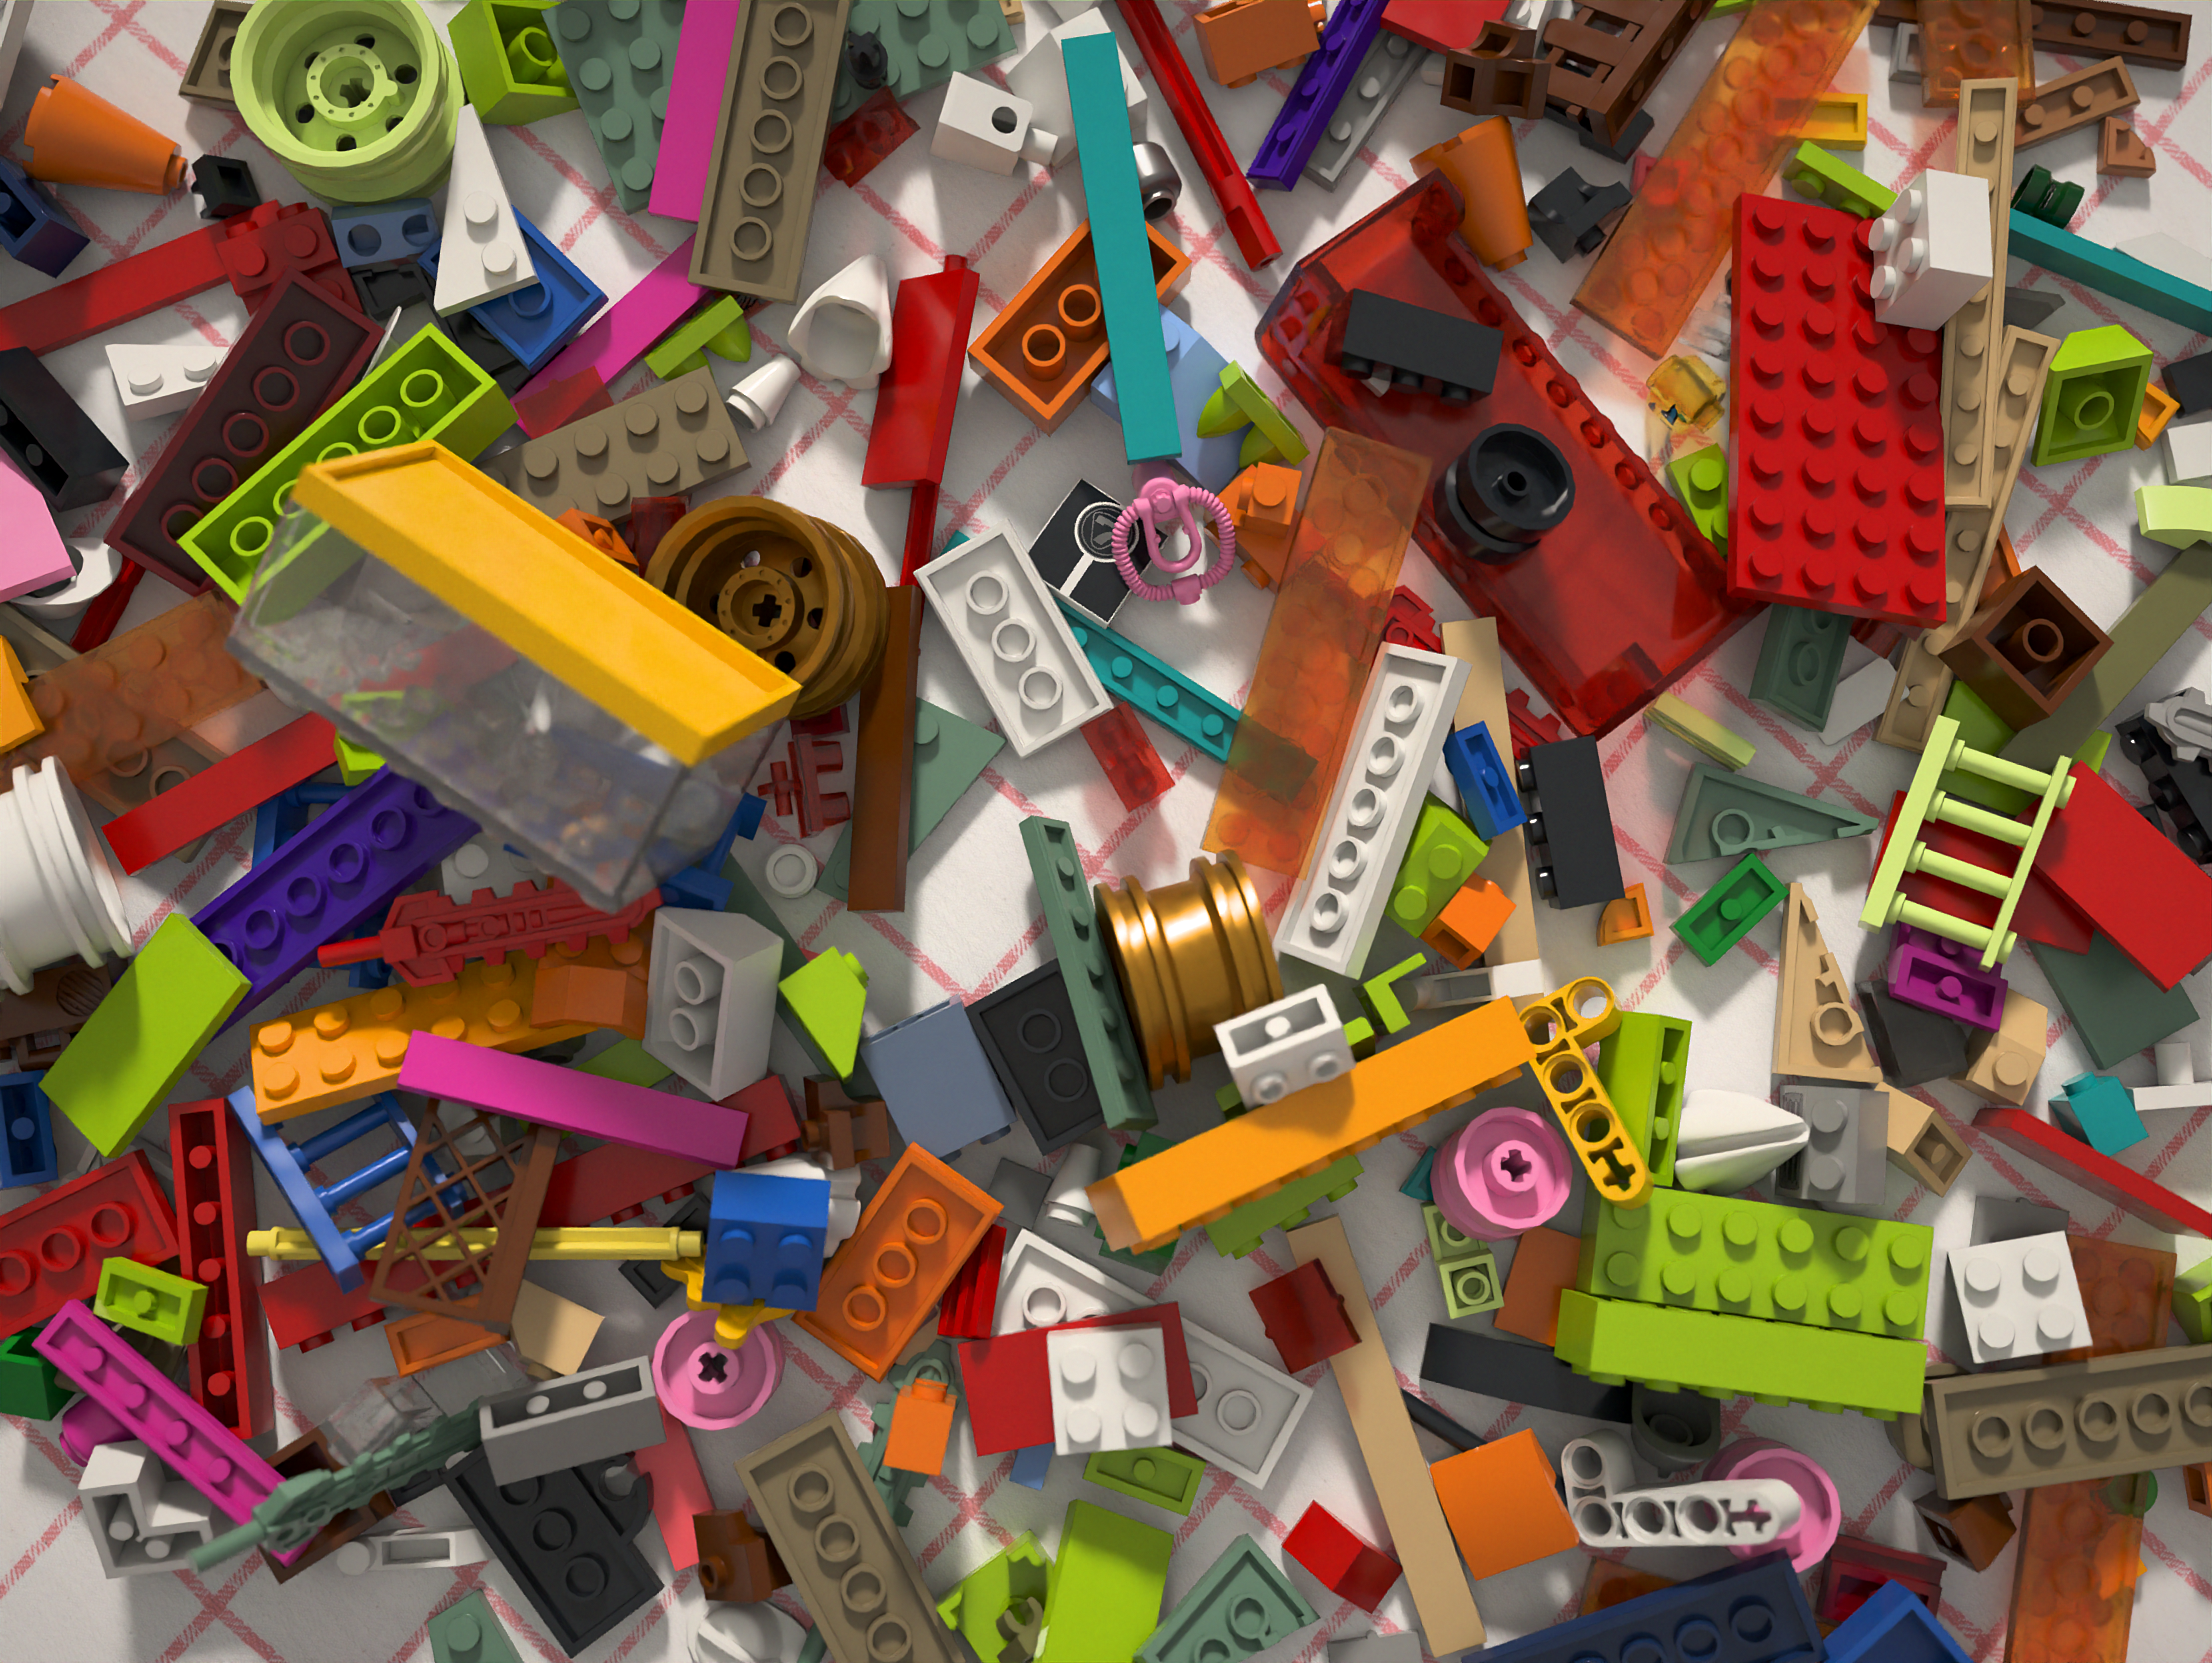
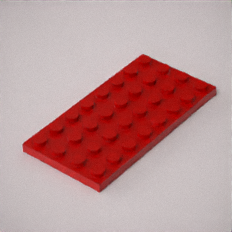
M1741 192L1732 203L1727 595L1936 630L1947 622L1944 430L1941 425L1942 416L1939 412L1943 365L1942 326L1937 331L1876 321L1875 299L1870 294V284L1874 274L1873 250L1869 248L1868 240L1871 227L1877 218L1867 216L1864 219L1854 213Z

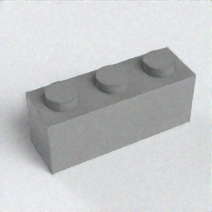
M648 1355L478 1398L482 1442L497 1486L667 1442L660 1400L655 1390Z

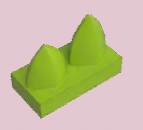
M725 292L643 358L659 379L663 378L666 382L706 365L714 378L710 363L701 350V346L705 345L714 354L726 360L745 363L750 360L752 349L751 335L742 315L744 311L733 297Z
M1233 360L1218 373L1222 386L1210 397L1201 413L1196 433L1198 438L1224 436L1239 430L1253 421L1255 425L1248 432L1241 446L1239 455V466L1241 469H1247L1251 464L1257 468L1259 462L1276 465L1285 459L1295 467L1310 454L1303 435L1236 360Z

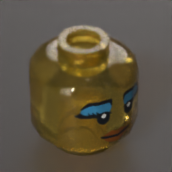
M1677 354L1670 356L1655 369L1646 381L1645 385L1649 389L1646 397L1648 408L1677 435L1690 433L1696 428L1703 434L1711 429L1726 411L1720 405L1727 393L1726 383L1697 355H1687L1682 358Z

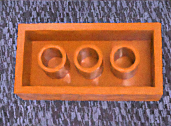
M1088 217L967 349L970 368L1049 437L1091 392V383L1111 360ZM1145 221L1158 303L1160 302L1167 308L1189 284L1192 260Z

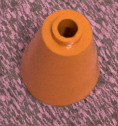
M53 73L49 78L56 85L54 89L41 87L31 109L23 145L34 148L33 163L22 159L23 170L27 177L42 182L167 196L172 187L176 189L182 187L187 174L188 159L181 157V146L69 77Z
M1498 115L1458 133V136L1443 144L1440 142L1411 158L1409 162L1416 177L1482 266L1485 268L1495 264L1498 273L1528 260L1524 249L1534 245L1512 123H1510L1508 116Z

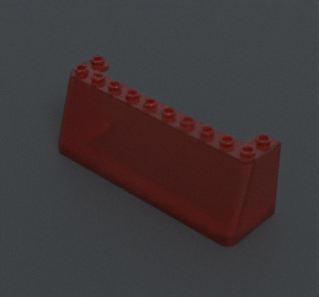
M1437 167L1297 261L1254 331L1255 342L1265 361L1477 618L1495 616L1499 645L1576 737L1595 735L1597 743L1665 692L1769 607L1772 602L1727 595V563L1719 555L1714 543L1704 537L1684 513V509L1679 501L1668 494L1650 472L1647 463L1640 456L1636 455L1618 434L1612 421L1602 414L1582 391L1577 379L1568 373L1547 349L1542 337L1531 330L1513 308L1510 299L1503 292L1499 291L1481 270L1475 257L1455 239L1453 235L1465 219V198L1460 188L1450 182L1440 168ZM1353 288H1358L1504 331L1493 392L1491 395L1471 404L1468 408L1444 405L1439 402L1438 395L1421 391L1419 394H1406L1389 387L1381 397H1378L1360 380L1341 375L1339 373L1340 367L1323 363L1332 317L1348 295V292ZM1498 423L1521 424L1542 433L1563 454L1571 467L1576 486L1573 508L1563 522L1549 535L1543 537L1539 544L1524 558L1509 565H1487L1463 554L1449 542L1436 521L1432 503L1435 482L1458 455L1463 453L1482 430Z

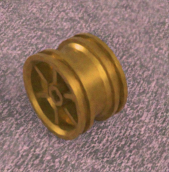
M756 495L727 496L704 503L683 516L662 538L649 561L644 581L785 674L788 652L794 656L796 667L785 675L802 685L803 688L788 715L779 720L803 721L828 714L835 707L842 706L850 701L868 682L881 660L889 635L890 603L885 580L873 556L857 538L835 524L806 515L784 503ZM752 551H757L760 555L759 564L745 568L744 560L746 556ZM808 558L812 562V569L807 576L801 578L803 559ZM720 594L719 600H718V612H717L718 614H716V613H715V604H716V601H717V597H718V595ZM817 609H823V618L820 628L817 630L811 624V614ZM776 610H782L780 618H774Z
M1231 848L1219 851L1216 854V863L1213 865L1205 856L1193 858L1189 865L1190 878L1183 882L1145 891L1142 889L1138 879L1134 875H1129L1121 878L1120 890L1112 892L1106 882L1096 884L1093 887L1096 915L1150 1092L1163 1089V1076L1171 1075L1176 1084L1191 1081V1062L1193 1059L1223 1051L1215 1026L1285 999L1276 957L1258 899L1243 863Z

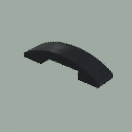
M1429 1322L1419 1378L1534 1407L1632 1425V1381L1625 1379L1623 1386L1594 1382L1589 1380V1376L1572 1373V1363L1555 1357L1552 1350L1487 1337L1482 1333Z

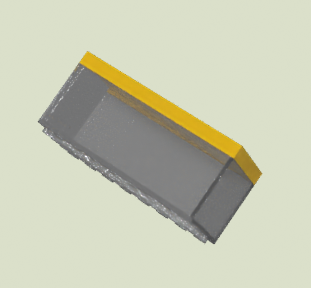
M433 439L303 466L223 647L225 651L239 659L249 673L259 678L268 679L290 694L291 700L296 705L308 711L318 713L337 726L339 733L343 737L354 743L365 745L384 758L388 767L394 772L413 778L431 790L441 804L454 810H460L482 825L484 832L488 836L499 842L510 844L529 857L532 864L539 871L560 878L579 891L580 896L586 903L595 908L606 910L611 914L619 911L714 850L803 688L802 685Z

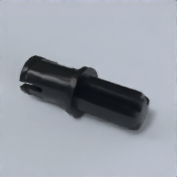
M867 30L861 37L853 31L847 38L848 48L844 59L847 71L863 89H878L882 86L879 79L882 78L886 81L888 75V55L886 49L871 31Z

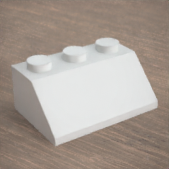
M665 906L655 910L647 988L648 1003L645 1036L641 1048L716 1102L766 1078L784 939L745 914Z

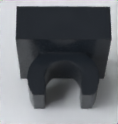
M204 154L191 164L196 180L190 189L192 194L203 196L207 207L200 212L201 219L222 221L229 216H235L262 205L246 161Z

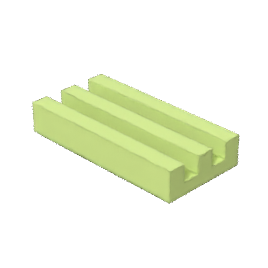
M1663 691L1652 698L1642 714L1732 772L1747 766L1757 751L1753 744L1668 691Z

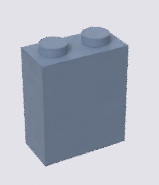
M959 993L859 1042V1051L906 1147L908 1148L914 1141L946 1165L961 1156L960 1148L977 1140H980L982 1145L992 1143L1007 1135L1011 1131L1009 1125L1018 1121L1015 1108L964 1010L965 1005Z

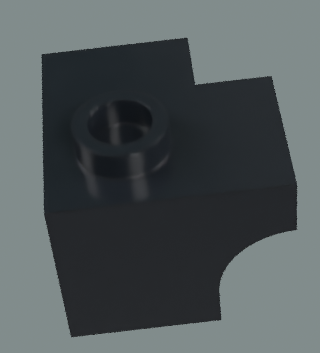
M1570 166L1530 199L1527 205L1530 227L1562 264L1577 252L1582 258H1585L1607 238L1603 231L1623 215L1633 196L1620 181L1606 187L1591 185L1583 180Z

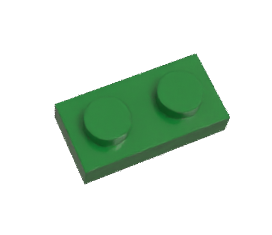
M1749 853L1672 923L1669 929L1705 967H1711L1790 892L1753 853Z

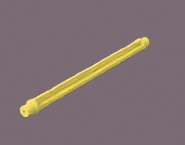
M273 1227L271 1231H250L247 1238V1252L249 1256H269L273 1261L322 1260L302 1227ZM364 1227L336 1228L341 1234L349 1229L352 1231V1233H355ZM410 1227L408 1230L414 1241L418 1242L442 1227ZM461 1227L458 1229L473 1256L495 1244L498 1236L496 1228ZM681 1227L537 1228L528 1260L679 1261L681 1257H702L704 1235L703 1231H681ZM451 1234L421 1250L426 1260H466ZM402 1235L400 1236L395 1254L408 1247ZM385 1242L366 1252L365 1260H380ZM412 1255L411 1257H409V1258H407V1259H405V1260H416V1259H415L414 1255Z

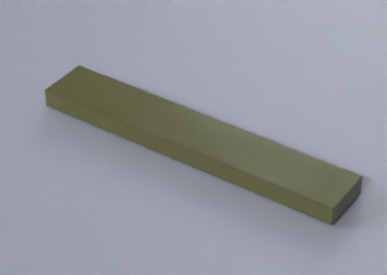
M2199 539L2187 549H2181L2105 632L2114 644L2051 717L2013 733L1993 756L2048 775H2052L2060 755L2071 758L2211 604L2212 547L2205 540ZM2020 789L2028 798L2037 795Z

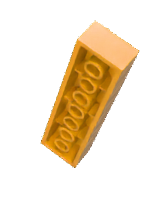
M1506 995L1355 1064L1356 1068L1341 1073L1330 1081L1318 1082L1288 1094L1279 1101L1261 1106L1086 1186L1084 1190L1111 1251L1130 1246L1133 1255L1148 1249L1153 1250L1181 1237L1182 1233L1178 1227L1180 1224L1185 1232L1199 1225L1203 1226L1233 1212L1229 1201L1233 1208H1236L1250 1201L1254 1202L1283 1189L1282 1185L1313 1175L1332 1166V1162L1364 1151L1379 1144L1381 1139L1397 1132L1406 1131L1429 1120V1117L1434 1114L1455 1108L1476 1098V1095L1490 1088L1494 1089L1521 1077L1523 1074L1518 1065L1537 1057V1054L1509 995Z

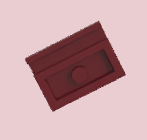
M1837 1533L1836 1540L1830 1548L1829 1557L1825 1559L1815 1613L1824 1618L1844 1622L1890 1579H1893L1912 1591L1936 1618L1942 1592L1940 1581L1942 1571H1946L1947 1562L1938 1557Z

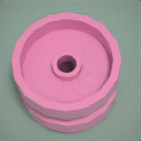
M1511 1106L1490 1109L1447 1136L1433 1156L1430 1183L1434 1202L1450 1225L1466 1237L1491 1243L1511 1240L1555 1216L1570 1194L1573 1169L1568 1147L1556 1128L1535 1112Z
M709 1309L701 1312L689 1310L672 1321L657 1342L652 1363L655 1390L668 1412L688 1426L710 1431L736 1427L755 1415L768 1403L781 1384L786 1363L783 1338L773 1320L765 1321L756 1326L749 1334L745 1343L735 1350L721 1347L714 1339L715 1324L720 1313L717 1310ZM720 1353L728 1359L723 1368L724 1371L718 1370L713 1363V1358Z
M1765 1437L1738 1439L1720 1449L1704 1468L1701 1481L1782 1480L1793 1488L1801 1503V1515L1797 1524L1771 1541L1762 1544L1722 1546L1742 1562L1786 1547L1796 1573H1800L1821 1561L1835 1542L1841 1521L1838 1491L1826 1470L1804 1453L1795 1450L1785 1443ZM1704 1501L1706 1516L1710 1521L1718 1524L1716 1510L1711 1504ZM1758 1504L1746 1510V1515L1763 1510H1760Z

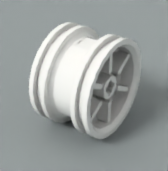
M56 755L42 759V772L36 774L28 765L13 769L14 788L12 791L0 795V1002L5 999L6 988L8 987L18 995L32 991L34 989L33 970L75 954H81L87 963L95 969L107 963L106 952L115 950L121 958L135 953L130 924L109 863L79 793L64 765Z

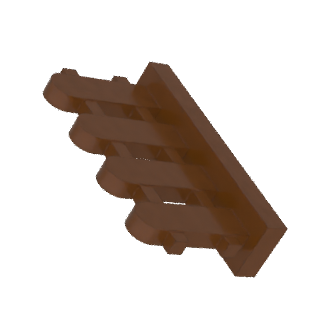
M1571 0L1573 9L1578 13L1574 20L1570 21L1565 18L1549 20L1541 37L1545 50L1549 52L1544 61L1552 63L1545 102L1566 109L1567 119L1580 124L1584 117L1589 118L1594 141L1613 148L1717 0ZM1597 19L1623 28L1624 31L1619 37L1590 27ZM1568 59L1596 70L1588 78L1563 69L1562 66Z

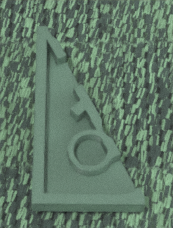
M1695 762L1690 768L1662 863L1675 865L1872 834V831L1877 830L1880 819Z

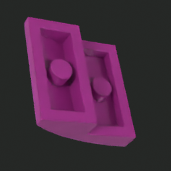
M1898 920L1893 925L1888 958V990L1890 997L1994 1034L2000 1028L2008 980L2000 978L2002 963L1995 961L1989 973L1977 969L1984 952L1982 950Z

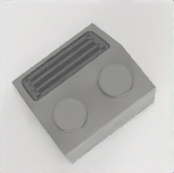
M1780 1085L1779 1108L1802 1118L1810 1128L1809 1141L1804 1148L1776 1168L1775 1195L1849 1204L1884 1205L1889 1092L1836 1087Z

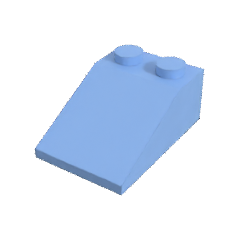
M1159 302L1182 448L1181 458L1165 461L1197 487L1202 488V491L1208 490L1209 494L1214 493L1216 497L1241 469L1239 466L1241 446L1246 435L1255 424L1251 421L1239 430L1220 437H1197L1196 433L1201 413L1210 397L1222 386L1218 373L1227 367L1229 363L1198 332ZM1110 360L1091 383V402L1121 425Z

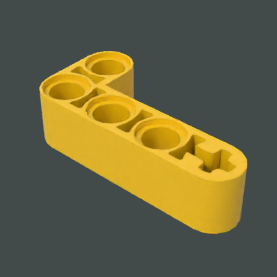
M1586 976L1527 1006L1518 1016L1537 1054V1057L1528 1062L1596 1188L1612 1205L1623 1210H1634L1642 1207L1649 1201L1654 1189L1653 1177L1583 1050L1611 1035L1618 1029L1623 1018V1008L1620 1000L1605 981L1597 977ZM1595 996L1606 998V1007L1599 1016L1594 1018H1584L1581 1016V1008L1589 998ZM1545 1023L1556 1024L1557 1030L1553 1040L1544 1045L1533 1044L1532 1038L1536 1028ZM1578 1070L1583 1073V1082L1575 1092L1565 1094L1558 1091V1082L1566 1072ZM1598 1118L1609 1120L1610 1131L1606 1138L1597 1143L1585 1141L1584 1131L1592 1120ZM1615 1156L1625 1170L1632 1175L1629 1178L1632 1187L1624 1192L1617 1186L1619 1182L1613 1167L1606 1161Z

